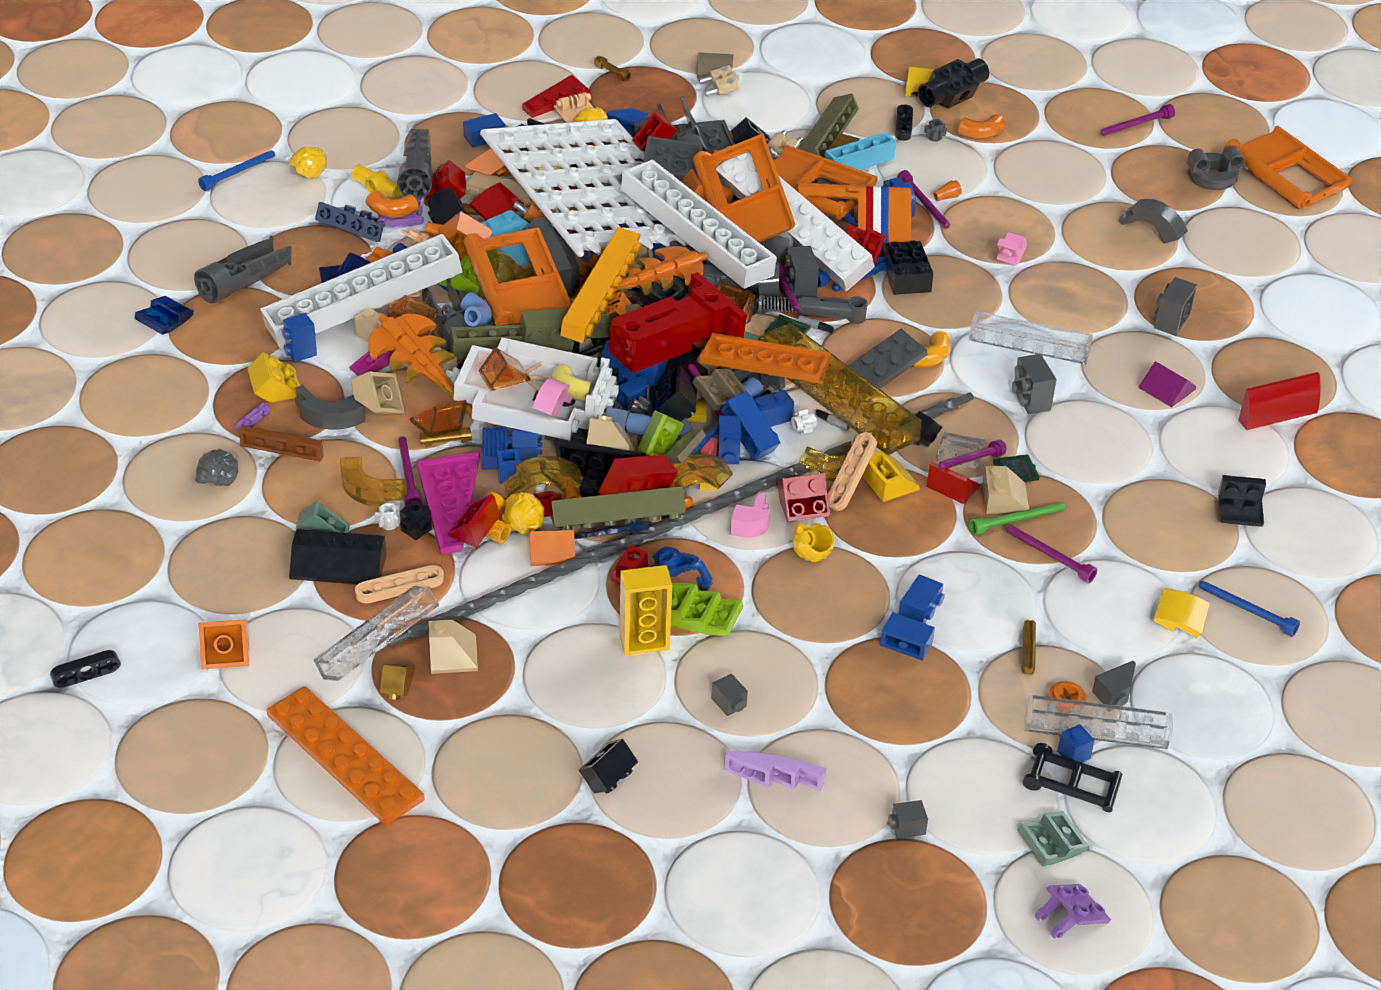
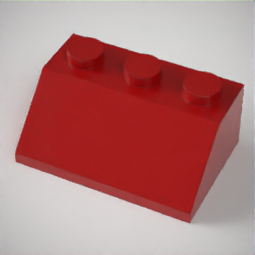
M664 454L615 459L598 493L600 495L670 488L678 470Z

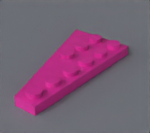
M480 452L417 461V470L427 506L431 510V521L441 555L463 551L464 543L451 538L448 533L472 503Z

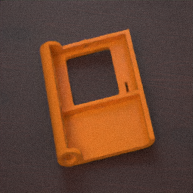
M764 133L712 154L700 151L693 157V163L699 181L702 184L706 202L757 242H762L794 228L795 220ZM750 152L763 189L758 193L733 203H728L716 170V165Z
M539 227L483 239L480 234L472 233L464 238L463 244L486 302L492 310V317L496 326L520 325L521 311L571 307L572 303ZM522 244L536 276L499 284L486 251Z

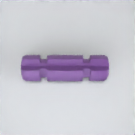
M265 403L258 405L236 423V429L239 431L241 425L250 427L255 425L270 413L269 405Z

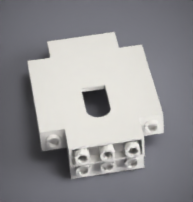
M501 338L497 350L472 345L454 384V400L472 404V419L570 441L572 434L577 433L578 428L589 430L590 418L596 419L597 415L606 416L607 408H613V397L617 398L619 386L616 385L617 377L611 376L612 368H609L610 359L601 358L600 367H597L598 358ZM542 362V366L530 372L529 375L551 378L556 366L567 365L572 369L574 378L591 381L590 395L586 396V402L575 400V404L572 406H562L558 417L533 408L537 390L524 380L506 379V371L523 372L533 365ZM530 379V380L533 381L535 384H537L540 388H541V386L543 385V383L545 382V381H539V380H532V379Z

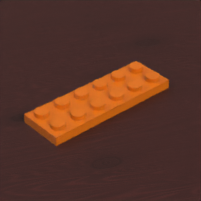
M712 333L700 355V363L803 380L810 383H820L829 364L831 353Z

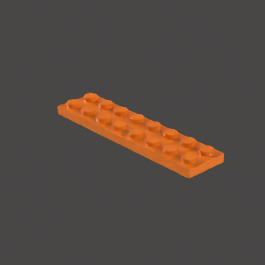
M306 686L266 709L267 716L385 826L425 800L422 791Z

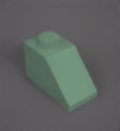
M315 501L300 512L296 528L348 533L350 525L323 504Z

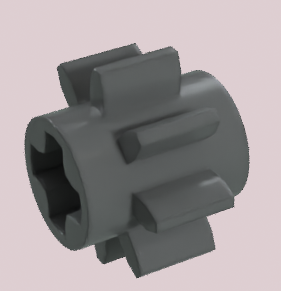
M939 119L929 121V125H925L924 129L926 137L934 142L940 141L942 136H946L947 132L945 123L943 124Z
M641 396L638 400L633 398L627 411L648 416L650 402Z

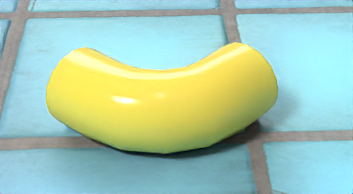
M558 365L554 368L551 378L570 385L567 393L573 395L572 399L586 402V396L590 395L591 381L574 378L572 369L567 365Z

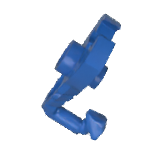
M667 546L661 548L652 556L656 563L661 562L658 566L667 565L670 577H676L686 571L698 570L701 577H697L696 580L701 591H708L713 584L710 572L698 556L680 553L679 550Z

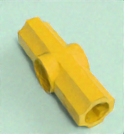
M360 164L354 166L351 172L352 178L364 184L370 193L379 191L390 198L401 197L402 193L398 189L397 183L389 180L388 175L384 171L374 172Z

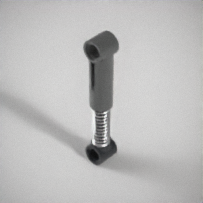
M746 288L740 292L739 308L747 316L755 315L758 310L761 311L763 309L764 311L766 309L767 311L769 309L773 311L774 309V311L778 310V312L785 310V313L787 310L788 312L792 311V313L795 311L786 297L784 299L782 297L780 299L779 297L775 298V296L773 298L772 296L765 298V296H759V292L752 288ZM808 296L798 298L801 306L798 311L799 316L847 319L854 324H860L866 320L868 302L860 296L851 297L849 300Z

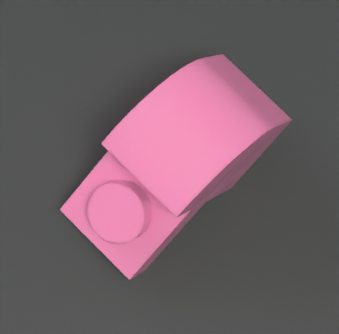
M1008 232L1005 239L1000 238L998 241L999 254L996 259L1016 266L1027 247L1026 237Z
M548 378L541 386L533 408L558 417L563 402L571 403L573 395L567 393L570 385L553 378Z
M757 493L754 507L736 505L732 517L731 535L751 538L760 536L768 530L770 510H768L769 504L765 503L766 494Z

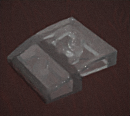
M944 432L936 461H944L983 449L985 439ZM981 458L960 465L978 468Z

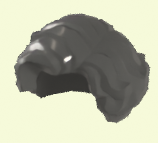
M212 450L199 459L195 481L199 484L213 482L216 486H230L238 474V461L232 454L224 450Z

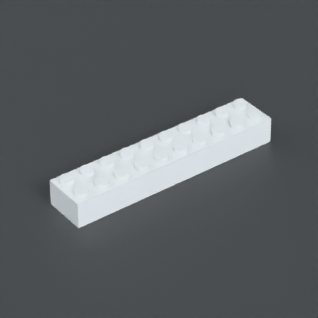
M750 152L724 161L716 168L721 184L733 189V194L738 199H743L763 189ZM779 176L795 220L794 228L788 231L793 238V246H811L818 268L826 272L834 282L838 283L847 292L874 268L872 255Z
M654 160L623 171L621 191L697 252H706L708 255L707 260L745 289L774 276L777 257Z
M440 234L260 308L265 326L281 349L286 344L282 335L284 319L306 312L314 323L315 334L325 331L328 328L354 318V316L368 307L373 310L380 308L383 305L462 273L459 255L445 236Z

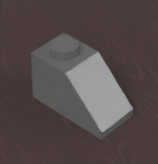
M1134 661L1095 676L1092 692L1108 710L1121 707L1128 702L1136 666Z

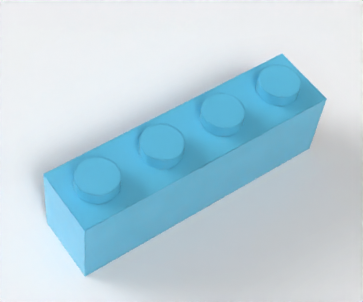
M885 132L826 150L825 158L862 170L894 160L897 141Z

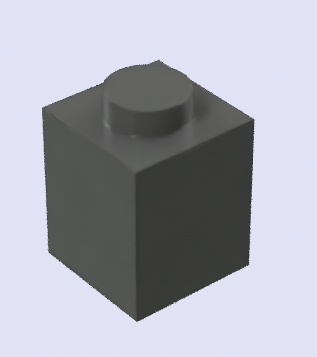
M732 673L712 682L711 699L727 716L740 712L747 707L748 691Z
M922 800L893 804L892 814H889L888 821L890 829H894L897 839L926 835L928 817Z

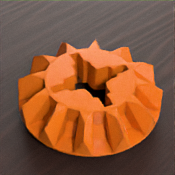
M1068 681L1053 684L1048 692L1049 702L1054 704V708H1062L1063 712L1069 709L1073 713L1075 709H1081L1086 701L1084 690L1079 685ZM1063 694L1067 696V698H1071V700L1069 701L1066 698H1063Z

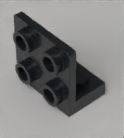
M1222 475L1218 491L1220 522L1263 527L1262 499L1266 488V479Z

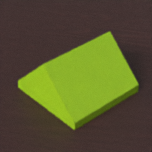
M655 410L637 449L650 456L665 455L676 443L684 423Z

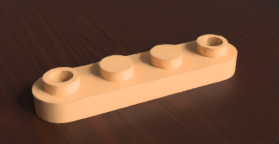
M863 432L856 437L827 495L829 507L834 511H841L848 505L876 449L877 440L869 432Z
M430 565L363 581L355 587L356 599L361 603L367 604L434 588L443 583L444 573L439 566Z

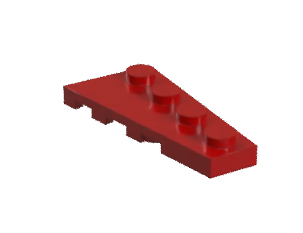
M570 75L524 102L522 110L533 118L555 110L554 105H556V101L559 98L573 97L575 94L578 96V94L584 92L591 95V90L576 77Z

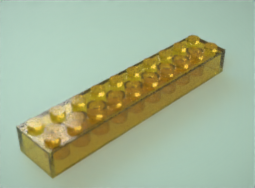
M791 323L758 337V341L829 352ZM832 353L820 383L787 378L857 433L869 432L877 440L876 447L888 455L920 440L921 419Z

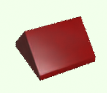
M931 461L929 464L926 487L961 504H964L980 486L979 483L948 468L944 470L939 469L936 462Z
M489 494L472 502L448 535L451 538L477 548L500 517L495 496Z

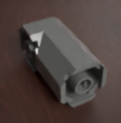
M546 217L533 219L530 222L531 226L525 227L523 230L540 228L567 294L570 297L573 295L574 289L579 287V265L570 246Z

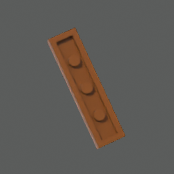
M241 425L239 429L240 445L242 447L319 462L324 457L322 440Z

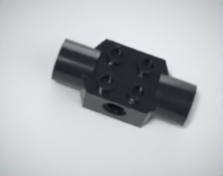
M976 58L968 63L959 59L933 70L929 80L918 87L919 100L926 107L940 104L949 109L974 96L979 84L988 80L989 68L986 62L980 58Z

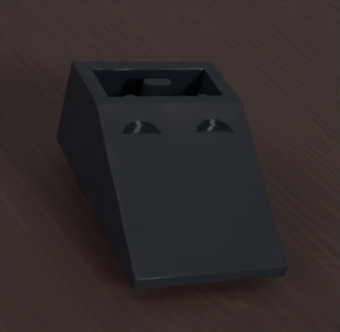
M911 240L909 242L883 243L889 284L893 294L932 292L934 273L921 241Z

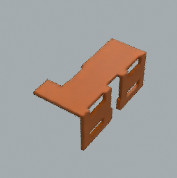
M622 290L614 294L613 300H609L608 305L610 306L607 307L605 316L615 311L619 316L625 314L626 306L630 305L631 302ZM617 300H620L619 302H617V303H615V304H613V305H610V304H612L613 302H615V301H617Z

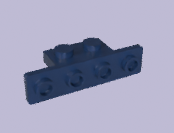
M324 202L318 203L315 220L374 242H380L384 224L377 222L378 218L371 216V212L357 211L356 207L347 204L344 207H335Z

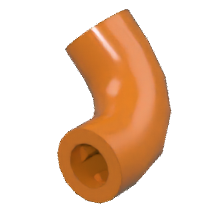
M998 114L992 115L986 121H975L964 117L959 125L958 134L974 139H987L999 134L1005 128L1006 122Z
M373 191L367 196L365 202L372 211L388 218L405 217L419 210L418 202L412 194L398 199H390L379 191Z

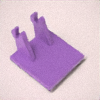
M1080 884L1048 885L1046 890L1052 897L1035 914V918L1038 921L1040 919L1045 920L1062 904L1069 911L1064 920L1051 931L1050 935L1054 939L1056 937L1061 938L1075 924L1109 923L1111 920L1105 913V909L1095 902L1089 895L1088 890Z

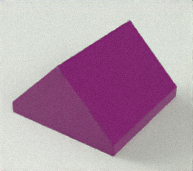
M1157 361L1153 363L1139 385L1141 390L1171 408L1196 390V386L1189 380Z

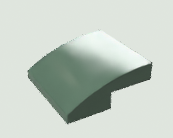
M1064 811L1045 813L1041 821L1021 823L1018 828V832L1042 866L1056 864L1073 858L1089 848Z

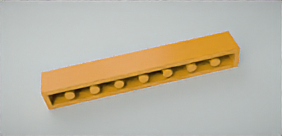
M621 227L617 228L562 320L560 336L584 343L587 336L591 337L594 324L599 323L601 312L606 311L608 300L613 299L615 288H619L622 276L625 277L628 272V265L633 264L635 253L639 254L642 246V243L639 242L641 234Z

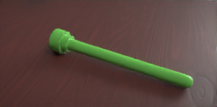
M1052 504L987 520L981 517L972 518L969 522L970 530L973 535L984 534L991 527L1065 510V504Z

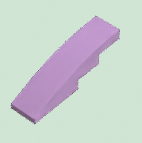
M727 751L725 754V771L769 787L771 782L774 781L792 789H795L797 784L801 783L821 791L825 785L826 768L779 755L756 752Z

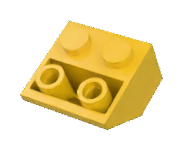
M262 352L247 368L255 395L270 403L296 397V388L300 386V383L296 376V370L290 364H284L277 357Z
M883 451L872 455L862 475V478L882 502L920 490V486L900 462Z

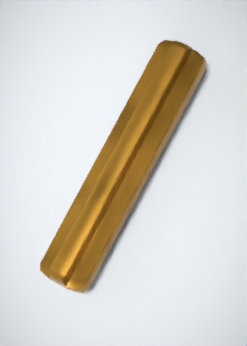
M1027 619L1023 625L1022 672L1032 675L1035 673L1036 622Z

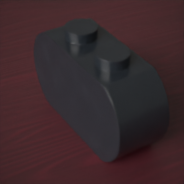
M451 188L436 192L427 203L430 209L428 215L432 222L444 225L460 211L467 214L455 190Z

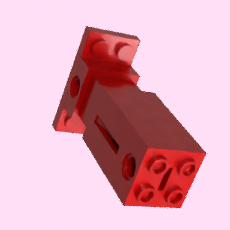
M696 272L691 274L688 297L678 301L669 297L612 318L608 346L609 352L632 373L692 351L694 343L704 339L709 340L712 333L744 338L747 314L700 273Z

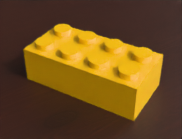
M667 565L621 570L620 639L624 655L670 650L672 582Z

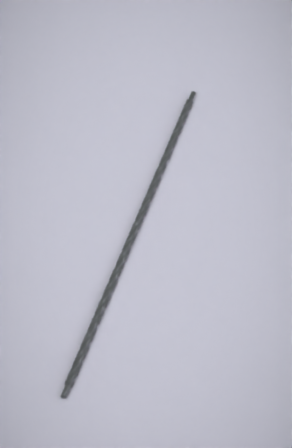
M969 392L957 398L947 399L928 409L921 410V412L934 419L944 412L958 409L959 405L973 400L974 396ZM917 413L869 433L876 438L877 442H880L893 434L905 431L910 420ZM855 439L779 470L769 476L748 483L741 488L722 494L715 499L696 505L686 510V513L682 514V518H665L658 523L649 525L647 530L631 533L613 540L599 548L592 549L568 561L547 568L540 573L530 575L509 586L497 589L445 613L407 627L406 631L385 640L386 644L390 648L408 639L412 641L429 633V621L453 620L457 622L465 616L490 608L497 602L506 601L524 593L528 589L537 588L553 581L559 576L579 570L587 564L610 557L617 551L626 550L629 545H638L646 539L657 537L672 530L674 527L685 525L705 514L713 513L727 507L731 503L751 497L759 491L772 488L777 485V480L800 476L811 471L813 468L833 462L841 456H847Z

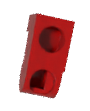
M629 545L614 567L611 580L620 584L621 570L648 567V552ZM634 553L638 554L640 558H634Z

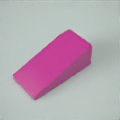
M368 351L352 364L349 369L357 376L367 372H377L390 365V357L393 353L387 351L380 355L377 360H373Z

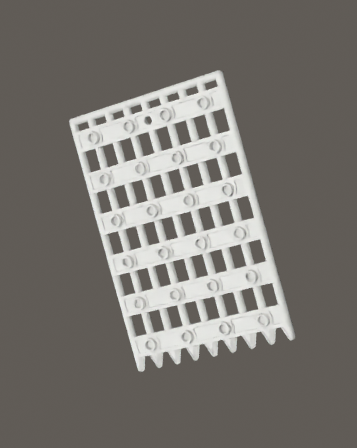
M607 119L492 128L480 131L482 138L578 257L584 255V250L593 251L600 255L602 253L601 249L606 248L615 231L620 227L618 224L625 223L629 228L624 229L641 234L639 242L650 250L653 248V243H661L665 247L670 246V241H677L684 246L687 244L663 223L654 224L652 221L658 219L621 191V184L618 181H622L623 171L642 164L643 162H636L635 159L641 158L643 160L645 151L638 148L632 141L633 137L618 120ZM618 140H625L627 143H620ZM602 141H603V142H610L611 144H610V145H604V144L602 143ZM593 142L595 146L587 145L586 143ZM569 144L578 145L579 147L572 148ZM553 145H560L563 149L554 148ZM536 147H544L546 150H538ZM519 148H527L529 151H521ZM502 150H511L513 153H504ZM618 160H620V161H625V160H626L627 163H626V164H621ZM609 161L612 165L603 164L602 162ZM585 163L594 164L595 166L588 167ZM576 164L579 168L570 167L569 165ZM552 166H560L562 169L554 170ZM543 167L545 171L536 170L535 168ZM518 169H526L528 172L520 173ZM602 182L610 183L612 186H604ZM591 183H592V184L595 186V187H586L585 184H591ZM568 186H577L578 189L571 190ZM551 187H559L562 191L552 190ZM534 189H542L544 192L536 193ZM618 202H626L629 206H621ZM609 203L611 208L603 207L601 204ZM585 205L593 206L595 209L587 210ZM567 207H576L578 211H569ZM550 209H559L560 213H552ZM635 222L644 223L646 226L638 227ZM601 226H610L612 230H604ZM592 227L594 232L586 231L584 228ZM567 229L576 230L577 233L569 234Z

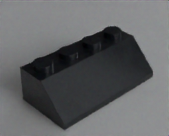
M681 362L650 388L648 416L652 417L656 410L681 422L685 418L689 419L696 412L697 388L692 383L694 380L692 375Z
M558 439L554 441L560 472L584 477L588 468L609 472L615 459L646 456V453Z
M296 529L291 549L289 579L358 585L363 581L380 578L386 559L385 536Z

